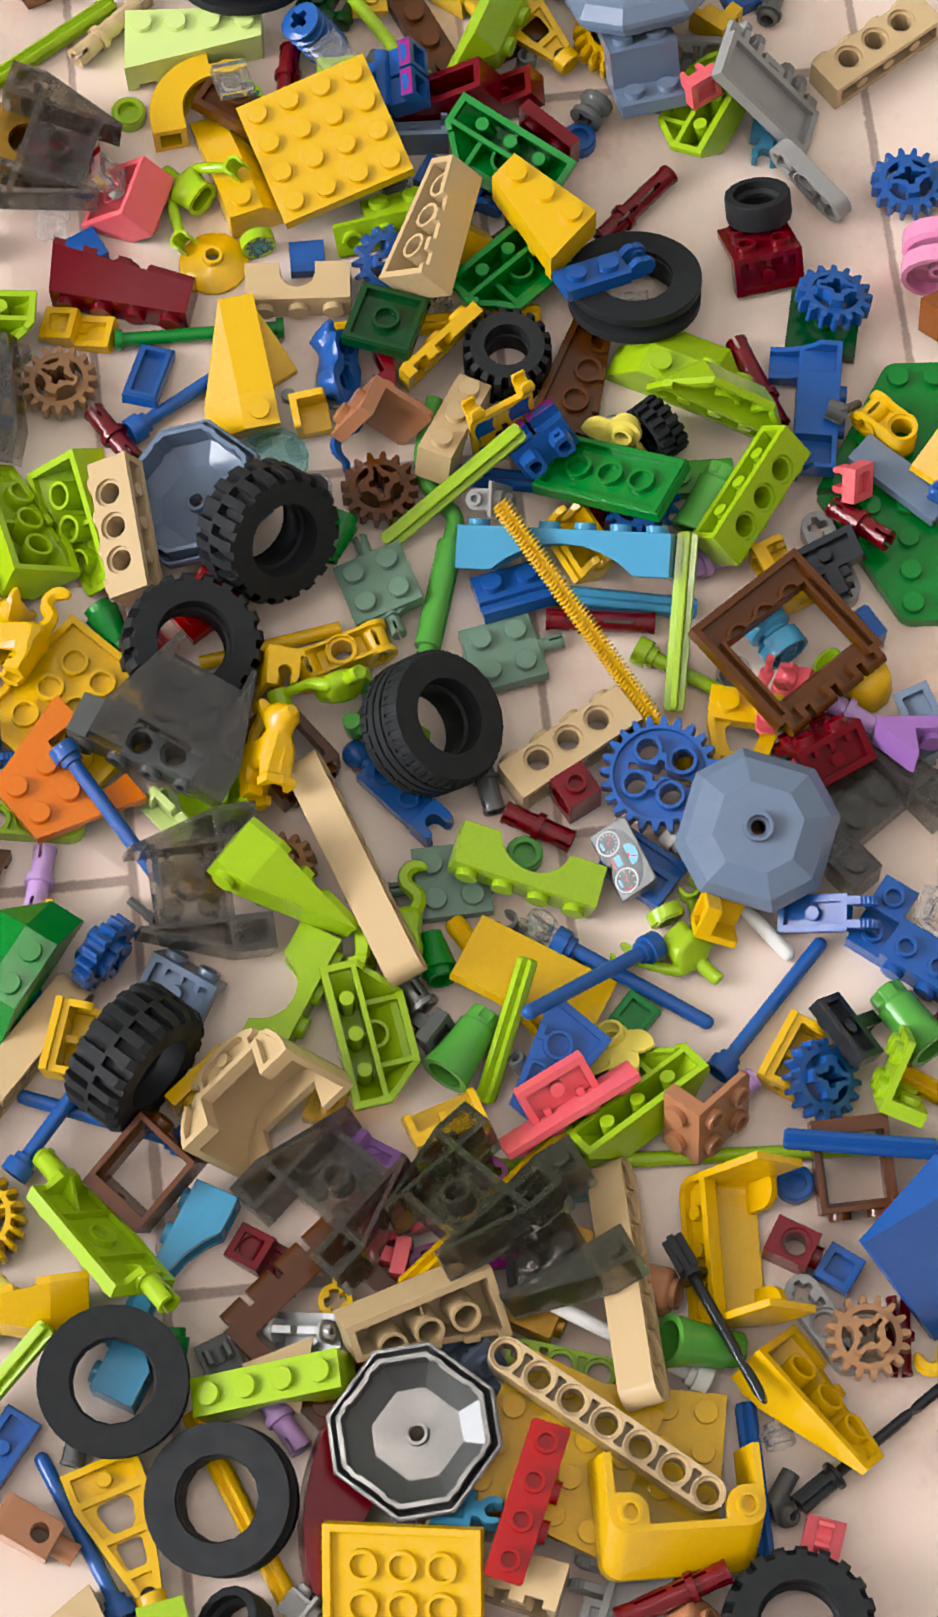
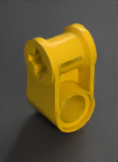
M874 390L869 396L870 400L860 410H854L849 417L852 425L865 437L871 433L901 457L910 455L916 447L917 419L894 403L885 393ZM901 432L907 434L908 436L899 437L895 435V433Z

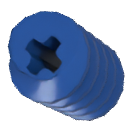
M300 3L290 9L283 18L281 25L282 33L312 63L317 65V58L343 57L346 55L348 49L347 37L314 3Z

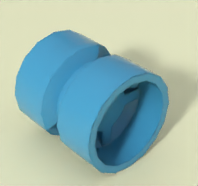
M782 607L745 635L752 646H760L758 653L765 663L768 654L775 656L772 666L773 670L778 669L780 662H791L808 644L807 638L796 624H788L790 617Z

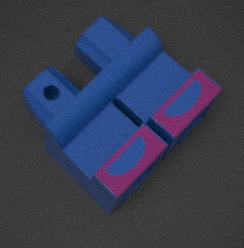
M410 36L397 40L398 47L390 51L384 49L374 50L375 61L368 64L389 114L396 119L431 107L430 85L427 79L429 77L427 50Z
M548 397L524 415L536 432L535 435L532 434L521 418L514 422L522 428L527 439L512 451L509 457L527 479L530 477L539 478L547 472L548 464L558 457L566 458L576 451L575 444L579 442L569 422L551 397Z

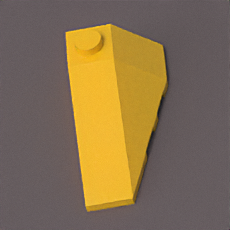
M253 293L218 299L204 406L206 419L211 420L236 439L281 431L274 388Z

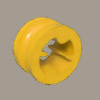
M340 1283L326 1285L318 1296V1306L321 1313H333L332 1306L327 1309L324 1304L330 1301V1294L338 1293L339 1298L343 1295L346 1297L347 1301L341 1303V1307L353 1302L350 1290Z

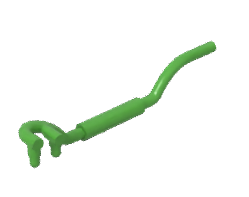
M430 395L426 397L425 406L433 411L434 418L443 399ZM431 422L428 423L420 432H418L413 459L414 471L416 466L417 447ZM417 476L418 484L425 497L439 486L436 482ZM454 502L440 512L446 520L443 538L437 541L424 599L426 603L423 604L414 644L415 648L418 649L417 653L431 649L441 650L459 569L455 568L457 524H464L463 514ZM368 680L364 683V687L360 693L362 700L366 693L367 687H369L371 680ZM361 707L358 713H346L342 719L346 734L351 740H362L360 724Z

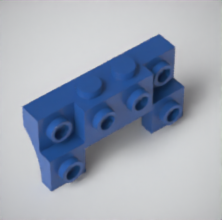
M819 340L803 346L770 348L768 373L770 385L796 386L793 433L811 452L803 465L802 472L799 474L802 476L834 478L835 475L833 468L836 467L837 439H844L845 421L842 425H838L823 418L829 408L828 403L831 398L846 404L847 386H841L843 341Z
M887 874L872 895L881 897V906L866 908L859 918L880 920V929L852 930V933H849L846 937L844 946L880 967L881 972L890 980L898 979L911 986L914 993L921 999L928 1002L934 1000L938 1003V938L906 919L907 914L918 899L919 893Z

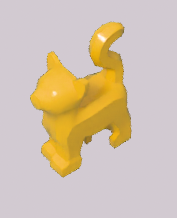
M17 587L11 590L8 598L0 600V668L4 663L0 677L7 685L19 687L32 672L38 661L47 653L51 635L59 620V614L54 605L59 601L71 598L72 594L69 589L55 587L45 593L41 599L40 612L44 619L38 623L32 622L37 613L34 610L27 609L21 601L20 590Z
M259 698L253 703L252 712L257 714V717L250 729L247 743L242 746L238 763L240 797L247 798V808L262 812L271 805L272 797L268 795L271 784L282 786L285 793H289L296 788V780L291 778L295 757L292 734L300 723V714L293 704L283 702L271 704L266 699Z

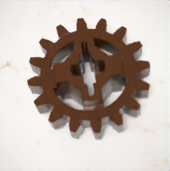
M381 451L379 459H374L371 453H367L366 462L362 463L357 458L354 460L355 471L352 469L344 471L346 480L341 481V492L344 493L342 495L343 506H349V513L354 516L360 514L361 525L366 524L368 520H373L374 528L378 529L381 521H386L390 527L393 524V518L398 517L400 519L406 513L405 509L410 510L415 506L413 499L419 498V490L416 487L418 485L417 475L410 474L411 465L409 462L400 466L399 455H395L391 460H387L385 451ZM375 483L378 484L379 489L381 488L382 492L384 493V497H382L381 491H378L377 487L375 486Z

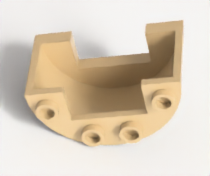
M254 1028L245 1029L222 1043L208 1058L191 1086V1089L196 1091L191 1107H184L180 1130L182 1150L251 1184L276 1160L268 1133L280 1121L284 1120L315 1088L322 1108L329 1110L354 1085L349 1075L342 1068L267 1028L259 1031Z

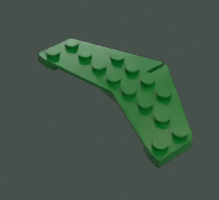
M938 362L890 364L883 369L870 392L871 394L874 390L882 391L894 403L917 419L916 447L910 455L903 457L911 464L938 429ZM869 396L865 401L864 405L870 400ZM853 425L837 452L836 466L847 464L848 456L866 438ZM901 432L895 433V435L899 437L908 436L907 434ZM835 473L834 478L823 477L817 488V503L824 513L829 502L835 506L837 505L832 500L834 497L839 496L842 498L841 494L832 491L833 485L842 483L843 475L840 473ZM873 483L872 497L850 505L860 511L864 509L870 512L874 520L894 530L896 538L892 545L885 542L884 544L889 549L882 552L878 547L859 537L858 539L867 556V559L859 562V564L901 624L909 627L938 626V526L936 522L932 527ZM832 519L836 530L843 527V525Z

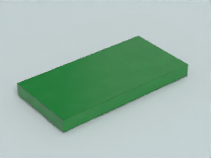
M576 435L579 439V442L575 444L576 451L566 458L558 457L549 463L547 472L535 479L531 485L534 494L660 523L691 467L689 461Z

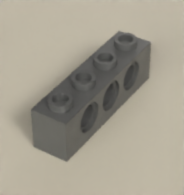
M88 692L84 693L66 728L68 737H73L82 749L80 753L85 755L95 753L105 757L109 764L117 768L124 769L126 766L139 771V774L145 779L152 782L165 781L172 784V787L178 792L188 796H192L193 793L202 797L205 796L222 761L220 745ZM107 730L118 731L112 738L106 739L101 737L102 733ZM141 743H148L152 745L150 749L145 752H137L134 750L135 747ZM180 756L185 758V761L180 765L173 766L168 764V761L173 757Z

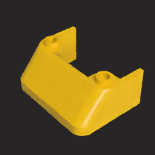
M755 1151L689 1175L681 1184L679 1190L681 1231L699 1264L705 1266L708 1270L707 1276L702 1281L729 1328L774 1326L816 1313L815 1304L789 1301L785 1292L780 1287H764L758 1213L770 1209L776 1200V1176L803 1167L802 1159ZM693 1287L686 1288L689 1319L713 1324Z
M751 1442L733 1452L737 1486L730 1490L726 1497V1518L650 1523L648 1505L639 1494L634 1492H615L611 1451L602 1452L587 1461L597 1564L603 1577L615 1583L682 1578V1573L688 1570L690 1573H693L723 1558L731 1574H739L742 1570L748 1568L751 1561L757 1557L766 1512V1496L759 1442Z

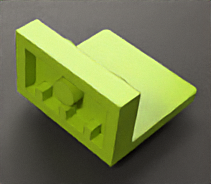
M902 1024L898 1033L892 1032L890 1034L884 1051L888 1054L883 1068L878 1066L875 1069L869 1087L873 1089L872 1094L879 1112L922 1129L928 1113L921 1096L917 1094L918 1089L901 1082L916 1046V1041L910 1027Z

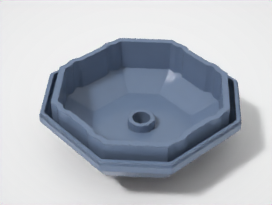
M705 0L563 1L579 25L585 27L587 31L626 37L684 23Z
M209 419L161 429L138 458L143 463L159 559L169 569L202 563L199 557V551L202 549L197 546L196 533L200 532L201 529L197 526L199 513H204L206 506L203 505L205 498L207 495L211 496L216 489L213 486L220 478L225 480L229 476L228 471L238 465L244 468V463L257 458L261 461V456ZM200 500H202V503L199 506L195 507L196 504Z
M741 748L695 773L674 846L699 892H707L721 899L773 914L820 888L841 815L815 769ZM755 821L764 823L766 827L765 832L759 835L753 833L751 830L752 823Z

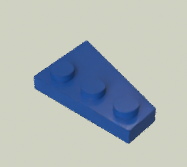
M567 1001L554 1007L542 1016L515 1088L576 1050L580 1051L590 1068L612 1039ZM513 1093L509 1105L528 1120Z

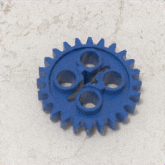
M662 715L659 725H654L652 718L647 716L646 727L641 728L636 721H633L634 732L632 734L621 729L619 732L623 741L621 743L612 740L609 742L610 747L615 753L603 754L602 756L604 762L610 765V767L599 769L601 776L609 779L600 783V787L604 792H611L604 799L607 805L617 804L613 809L616 818L626 813L625 817L629 825L631 826L635 821H638V830L642 834L650 825L655 836L659 835L661 826H666L670 835L674 834V824L681 823L692 785L690 787L683 786L677 781L693 783L696 772L719 761V759H709L716 753L713 745L703 747L708 740L705 733L694 737L696 733L694 724L689 725L683 730L682 720L679 717L671 726L668 724L666 715ZM653 746L658 749L657 755L652 759L640 757V752L645 747ZM680 758H691L694 762L688 770L682 771L674 767ZM635 764L644 770L630 769L629 766ZM662 770H666L668 777L661 776L659 781H655L653 774L659 775ZM641 780L646 783V787L640 793L633 794L627 791V787L633 781ZM676 791L681 794V798L676 804L667 805L662 802V798L668 792Z

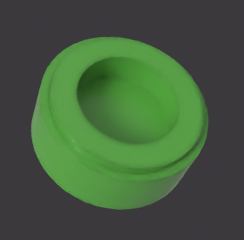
M519 836L514 838L507 846L506 852L520 867L532 872H536L541 867L543 848L537 840L535 841L529 838V836Z

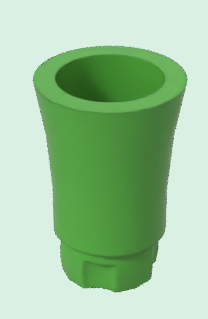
M710 459L704 473H700L679 513L671 520L672 526L679 532H694L734 468L724 462Z
M898 979L888 981L882 985L870 998V1003L879 1013V1018L891 1033H898L902 1024L910 1027L916 1041V1046L909 1063L915 1068L926 1064L938 1055V1020L918 1000L913 992L907 990Z
M474 1003L468 1012L458 1019L438 1046L422 1060V1065L427 1073L446 1088L455 1092L465 1093L476 1069L491 1046L499 1020L498 1015L486 1006Z
M668 1313L660 1320L659 1329L666 1368L698 1367L722 1370L724 1368L739 1367V1362L731 1355L713 1324L691 1320L675 1313ZM731 1330L746 1360L747 1338L743 1332Z

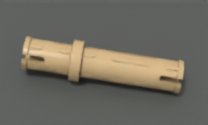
M127 0L98 26L93 25L87 30L88 35L67 51L69 58L72 59L82 52V55L73 63L83 68L99 51L107 50L111 46V41L125 30V10H148L154 6V0H144L142 3H139L141 0Z

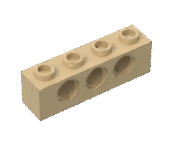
M897 0L889 11L880 17L878 15L872 17L865 24L864 28L855 34L850 33L843 37L838 45L830 51H823L818 54L811 63L809 83L836 110L938 39V13L925 0Z
M123 451L88 464L89 479L87 480V487L93 498L95 510L93 522L99 533L100 545L98 552L105 568V590L110 599L126 607H131L150 585H159L163 576L143 463L141 460Z
M618 685L609 691L603 689L593 695L589 700V704L579 711L573 709L563 715L559 720V724L550 730L542 729L532 736L529 744L520 750L512 749L503 755L499 760V764H497V772L500 775L499 781L519 806L528 809L550 794L551 778L580 760L587 769L603 759V754L614 752L609 744L611 740L618 743L623 741L619 732L621 729L632 734L634 732L633 721H636L643 728V717ZM600 721L605 723L607 727L602 730H595L589 724ZM571 741L577 747L572 750H565L559 745L562 742ZM534 761H542L547 764V767L542 770H534L529 765Z

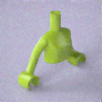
M232 155L225 162L193 164L181 174L168 165L162 168L175 178L167 202V209L174 230L170 239L172 248L188 256V253L184 251L185 244L190 240L197 243V239L184 230L179 206L186 208L192 215L199 216L211 205L216 196V188L207 182L202 174L226 173L235 181L241 182V179L237 177V172L241 167H246L249 170L250 165L238 156Z
M357 664L352 668L330 672L323 678L309 677L291 686L267 692V697L271 704L276 702L293 704L292 696L307 690H313L318 701L324 704L344 703L360 695L364 683L368 680L372 681L373 678L369 667Z
M688 877V884L694 888L695 892L689 894L684 892L681 887H678L677 893L680 901L687 904L691 914L700 892L692 877ZM683 920L679 921L663 937L667 946L666 957L672 964L657 961L653 964H642L639 962L633 965L672 977H682L697 970L714 986L724 977V974L707 960L714 943L694 937L693 930ZM620 943V948L624 953L632 949L628 943ZM610 953V960L616 958L613 953Z

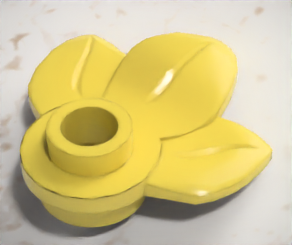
M620 413L612 419L593 416L588 418L581 426V430L585 434L596 440L645 450L640 442L642 437L641 423L632 414Z
M614 1019L600 1022L597 1027L609 1036L612 1041L592 1064L590 1069L593 1075L596 1076L606 1070H612L625 1061H629L639 1071L641 1063L639 1054L655 1047L652 1036L642 1029L628 1030L619 1021Z

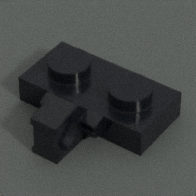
M849 523L797 549L844 601L853 597L845 578L853 575L850 567L867 559L862 545L852 525Z
M839 992L817 999L808 1008L817 1019L818 1025L827 1032L840 1049L843 1058L850 1062L854 1069L875 1061L884 1053L883 1048L870 1032L877 1024L882 1022L873 1009L856 1015Z

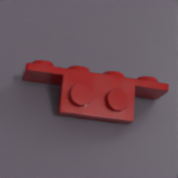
M539 1418L532 1419L484 1568L486 1576L516 1586L523 1585L535 1544L544 1545L551 1521L543 1519L548 1503L556 1506L563 1482L556 1480L570 1436L571 1431L569 1428Z

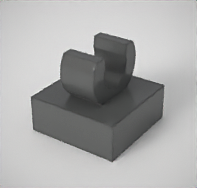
M438 1007L430 1017L418 1011L411 1020L412 1026L417 1029L415 1038L426 1055L438 1046L455 1025L449 1013Z
M224 1333L194 1347V1351L206 1375L243 1367L240 1364H243L244 1361L237 1346Z

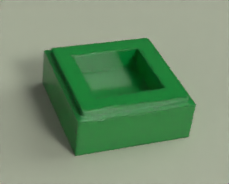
M631 988L610 1014L608 1020H617L628 1030L642 1029L648 1032L660 1017L662 1010Z

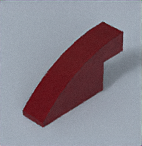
M477 56L429 75L427 79L430 85V108L397 119L392 116V119L396 122L441 120L440 112H447V115H449L463 92L504 117L519 114V107L528 99L539 107L545 106L544 78L531 64L500 75L482 58Z
M326 1420L314 1442L305 1468L300 1491V1509L297 1521L298 1551L303 1580L312 1590L313 1594L311 1596L313 1598L316 1595L319 1597L322 1595V1523L326 1520L363 1522L374 1504L334 1474Z

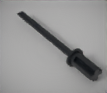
M681 1232L676 1235H668L666 1237L667 1240L662 1243V1246L680 1276V1286L683 1288L693 1287L727 1349L735 1360L739 1362L741 1373L751 1391L760 1402L767 1404V1395L751 1366L745 1361L737 1340L702 1281L708 1274L707 1268L699 1264Z
M938 1383L918 1398L910 1409L900 1413L872 1436L878 1446L882 1445L905 1426L913 1415L923 1411L938 1398ZM825 1462L822 1465L823 1470L791 1496L797 1509L807 1515L838 1488L841 1490L846 1488L847 1485L843 1476L852 1470L851 1467L843 1462L836 1467L829 1462Z

